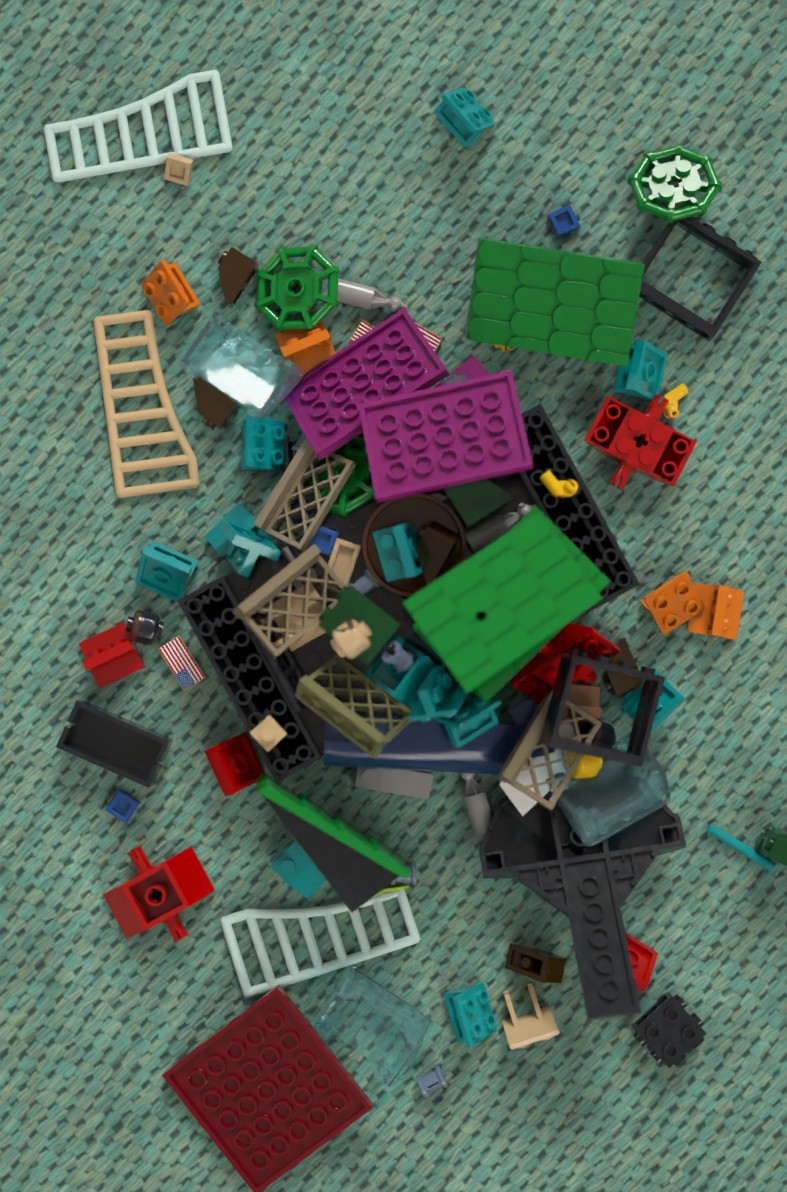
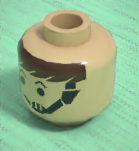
M349 619L333 631L331 644L342 658L346 656L353 659L370 647L369 636L372 633L363 621L358 623L356 620Z

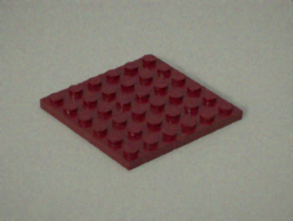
M279 984L162 1074L163 1078L253 1192H261L373 1109L374 1106L365 1092Z

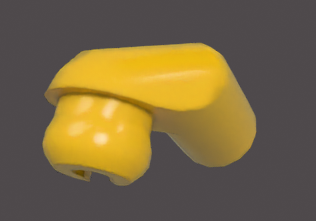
M683 383L664 396L669 400L663 411L664 416L674 419L678 417L680 412L678 410V400L689 394L687 387Z
M550 470L539 477L549 492L555 497H571L578 490V484L575 480L557 481Z

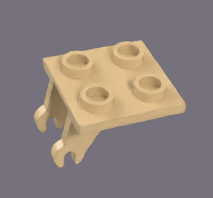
M309 583V596L320 597L314 584ZM304 585L291 593L304 595ZM282 597L272 603V609L285 611L286 597ZM291 598L290 611L303 613L304 600ZM308 600V614L318 615L321 613V602ZM272 614L271 621L275 620L278 627L284 629L285 615ZM289 616V629H302L303 618ZM267 617L260 620L263 625L266 624ZM307 618V624L312 620L311 618ZM319 620L289 646L291 651L326 633L318 626L322 621ZM288 634V640H289L294 634ZM283 637L273 643L275 648L283 644Z
M532 983L527 984L535 1013L516 1018L508 990L503 992L511 1018L502 1020L510 1049L524 1048L530 1043L549 1040L553 1036L560 1034L550 1006L540 1008Z

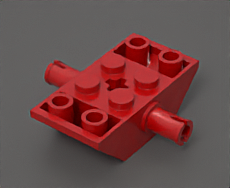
M654 394L646 413H641L608 395L606 396L584 441L601 454L619 463L609 482L610 485L616 486L619 478H621L616 488L624 490L632 471H636L650 479L673 487L675 486L697 441L660 423L659 419L669 402L665 397L657 406L662 396ZM634 438H642L644 445H641L639 448L636 447Z
M568 623L511 678L510 683L511 686L540 704L546 692L554 687L562 652L572 654L573 649L588 653L587 658L595 659L596 655L612 659L621 651L618 646L593 627ZM576 664L571 684L580 680L584 685L591 686V683L594 684L597 679V674L592 671L595 668Z
M141 845L127 852L138 872L136 873L137 876L103 894L126 939L144 932L160 922H165L174 942L189 935L178 916L179 912L215 891L193 847L190 846L155 866L150 864ZM155 888L162 892V899L159 896H153L152 893L155 891Z

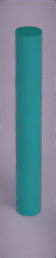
M712 823L707 827V833L768 871H772L775 862Z

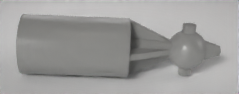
M338 278V302L369 310L388 306L393 312L403 308L407 309V305L398 297L389 299L375 287Z
M520 503L517 512L498 513L465 531L466 540L472 551L475 553L507 534L536 504L527 505Z
M460 773L461 777L466 780L463 798L474 835H484L493 818L486 793L473 778L475 776L474 773Z

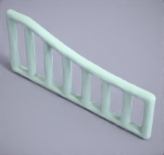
M217 70L189 74L173 84L123 107L96 115L45 125L44 135L53 181L59 183L165 164L169 153L158 154L150 106L162 100L165 103L173 152L169 153L193 159L230 152L233 146L219 72ZM211 81L222 143L207 146L196 83ZM187 87L197 148L183 150L173 94ZM141 111L149 156L134 159L127 116ZM117 119L124 161L110 163L103 123ZM93 126L100 165L85 167L79 129ZM69 131L76 169L61 172L55 133Z
M405 889L375 895L359 907L373 905L385 941L384 944L372 948L370 947L359 910L357 909L351 913L344 902L301 909H245L223 916L220 919V923L244 997H255L271 991L278 984L281 987H285L419 943L420 935ZM397 897L409 934L396 940L394 939L383 905V901ZM349 911L361 951L350 955L346 954L334 914ZM324 916L337 959L323 963L309 921L310 917ZM256 918L272 919L289 975L275 979ZM298 918L313 967L299 971L283 919ZM244 920L247 922L266 981L252 987L232 924Z

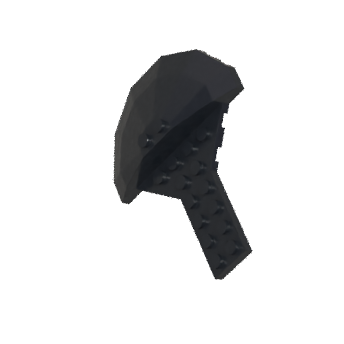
M602 765L598 774L592 778L574 779L571 777L552 810L545 808L537 802L522 816L508 796L503 797L497 804L493 818L479 847L483 879L514 878L568 916L588 1021L641 1012L621 907L657 856L686 848L681 818L672 812L664 803V800L657 796L643 778L633 777L623 773L622 770L612 769L605 765ZM551 789L542 798L549 802L553 795V790Z

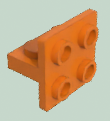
M165 260L160 261L141 283L145 295L150 299L158 317L162 319L165 326L170 325L178 316L195 310L201 305L176 262L167 264Z
M323 321L312 331H284L283 333L278 332L275 334L294 380L336 354Z
M686 571L655 589L640 601L643 608L655 620L663 635H666L705 609Z
M695 583L694 586L705 609L688 620L687 632L737 639L744 591L729 588L730 586L724 585L714 586Z

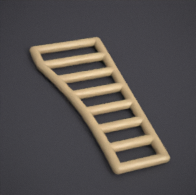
M150 310L95 317L93 322L116 496L118 498H126L199 487L197 458L181 428L166 389L158 354L152 312ZM136 321L144 322L145 335L106 340L104 329L106 325ZM147 345L148 360L109 365L107 350ZM152 369L155 384L112 389V374ZM158 393L162 408L115 414L114 399ZM167 417L172 429L170 432L119 438L117 424ZM178 441L184 455L122 463L120 448ZM185 464L188 466L189 479L125 487L123 475L125 472Z

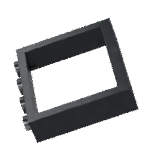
M694 216L675 220L666 225L643 261V275L675 225L747 269L713 323L710 324L643 280L639 297L710 342L762 262L752 255V251L742 250L736 246L737 243L727 236L723 238L716 233L714 227L707 223L701 224L694 219Z
M573 649L572 654L562 652L540 743L551 748L642 767L665 677L655 674L656 669L641 666V670L633 669L634 664L619 660L618 665L610 663L611 658L596 655L595 659L587 658L588 653ZM576 664L644 680L626 751L558 736Z

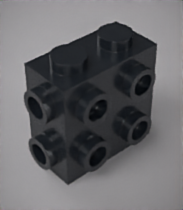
M669 991L635 1021L632 1027L636 1031L633 1036L642 1046L646 1043L653 1050L650 1054L659 1065L664 1062L670 1068L673 1065H679L685 1059V1053L691 1048H697L704 1041V1036L707 1033L702 1029L705 1023L695 1013L690 1015L684 1009L687 1004L678 994L673 997Z

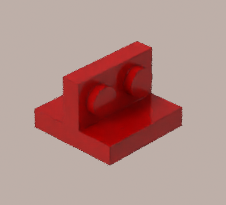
M125 622L79 643L86 659L82 661L86 671L91 670L99 689L146 668L135 642L130 639V632L125 631L127 626Z
M246 732L204 751L225 796L235 794L256 783V778L265 774Z
M626 933L636 989L643 993L648 987L658 953Z

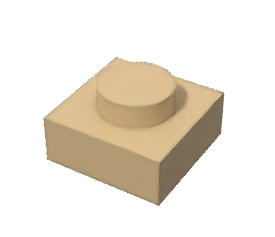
M169 153L166 158L164 179L188 186L191 181L193 159Z
M268 715L250 734L268 752L287 732L271 715Z

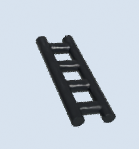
M263 613L262 615H260L261 618H266L267 613ZM252 618V620L255 622V624H256L257 626H265V627H266V624H264V625H263L262 623H261V624H258L257 621H256V619H255V618ZM275 620L271 621V627L278 628ZM249 628L293 711L296 714L303 710L304 707L301 701L295 697L296 693L288 679L294 677L298 684L299 680L305 675L290 648L287 647L280 653L288 668L283 670L277 658L271 655ZM270 632L274 642L283 637L282 633Z

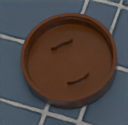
M422 493L387 500L372 513L363 534L364 560L372 576L389 591L408 597L414 596L429 585L426 583L424 573L422 572L410 578L405 577L387 582L373 536L374 531L414 520L417 534H419L424 525L428 527L436 521L461 536L439 578L463 563L466 552L465 532L455 512L441 500Z

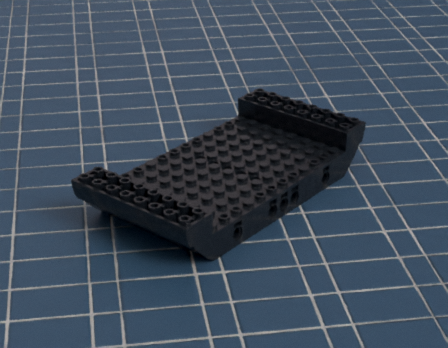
M540 403L521 414L533 469L488 478L489 481L509 493L513 499L509 504L471 528L498 513L517 512L520 503L527 505L536 504L537 508L610 580L609 584L599 592L603 599L579 615L581 616L637 587L640 583ZM550 470L557 481L575 480L578 484V490L571 497H555L549 492L539 477ZM442 489L422 493L427 495H430L431 493H440L442 495H445ZM448 499L442 501L455 512ZM372 500L352 511L350 516L343 517L339 515L321 525L322 527L339 532L338 539L361 546L349 584H354L365 574L364 571L368 569L363 555V534L372 513L385 501L377 503V500ZM460 520V522H461V524H462V526H463L464 532L467 531V530H469V529H466V528H465L464 524H463L462 521ZM304 535L295 539V541L300 543ZM467 540L464 561L481 551L479 550L474 553ZM289 544L278 548L281 551L289 546L296 557L304 553ZM282 553L277 561L265 556L256 560L249 577L240 575L236 571L227 577L221 576L177 600L275 783L324 756L326 721L302 702L301 704L304 709L295 714L248 626L241 618L238 620L232 612L289 565ZM319 553L328 565L330 557ZM315 563L310 568H314L317 579H323V571ZM291 583V592H293L297 588ZM314 584L320 597H322L321 584ZM383 586L380 588L376 587L366 597L400 624V627L394 634L404 639L416 622L403 604L406 600L401 595L391 592ZM287 587L283 589L281 592L286 593ZM327 589L326 598L335 599L338 592ZM275 596L272 599V603L281 599L282 597ZM266 603L262 608H267L268 603ZM255 612L250 618H255L257 623L261 624L260 620L262 618L260 615L263 613ZM327 632L291 651L303 674L308 677L338 654L331 644L333 637ZM270 635V642L273 644L274 640ZM381 650L368 666L357 657L351 659L345 656L343 658L365 674ZM279 654L276 658L284 670L288 666L283 656ZM337 664L331 668L334 674H345V670ZM291 677L288 680L296 693L298 684L295 678ZM328 680L315 681L321 687L329 688ZM333 681V687L347 688L346 681ZM351 681L352 689H365L362 683ZM334 695L340 702L349 703L347 695ZM353 696V703L367 704L366 696ZM371 697V704L384 705V700L380 697ZM354 710L358 716H368V711ZM373 711V716L386 717V712ZM391 712V717L394 718L401 713ZM268 715H271L287 734L267 752L250 732Z

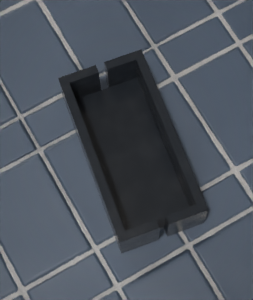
M76 700L67 721L76 723V725L64 727L56 747L150 788L154 785L162 767L158 762L165 760L173 739L87 701Z

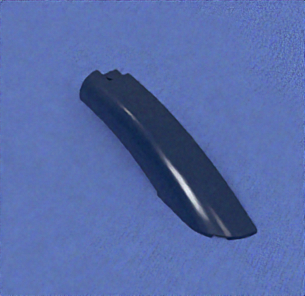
M360 716L361 718L369 719L368 716ZM373 716V719H386V717ZM391 717L392 720H403V719H404V718H392V717ZM420 720L412 721L387 743L381 753L374 759L326 721L323 765L498 775L527 725L497 723L462 747L456 748L453 747L443 723L434 720L421 722ZM375 726V729L384 736L388 733V726ZM547 746L549 754L555 752V748ZM542 748L534 749L531 753V758L544 756Z

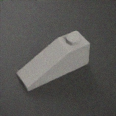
M358 767L355 786L380 792L429 799L434 774L414 770Z

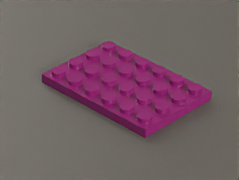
M403 308L281 389L280 392L315 453L321 460L363 432L358 404L429 389L450 374L406 309Z
M512 370L358 404L377 503L533 469Z

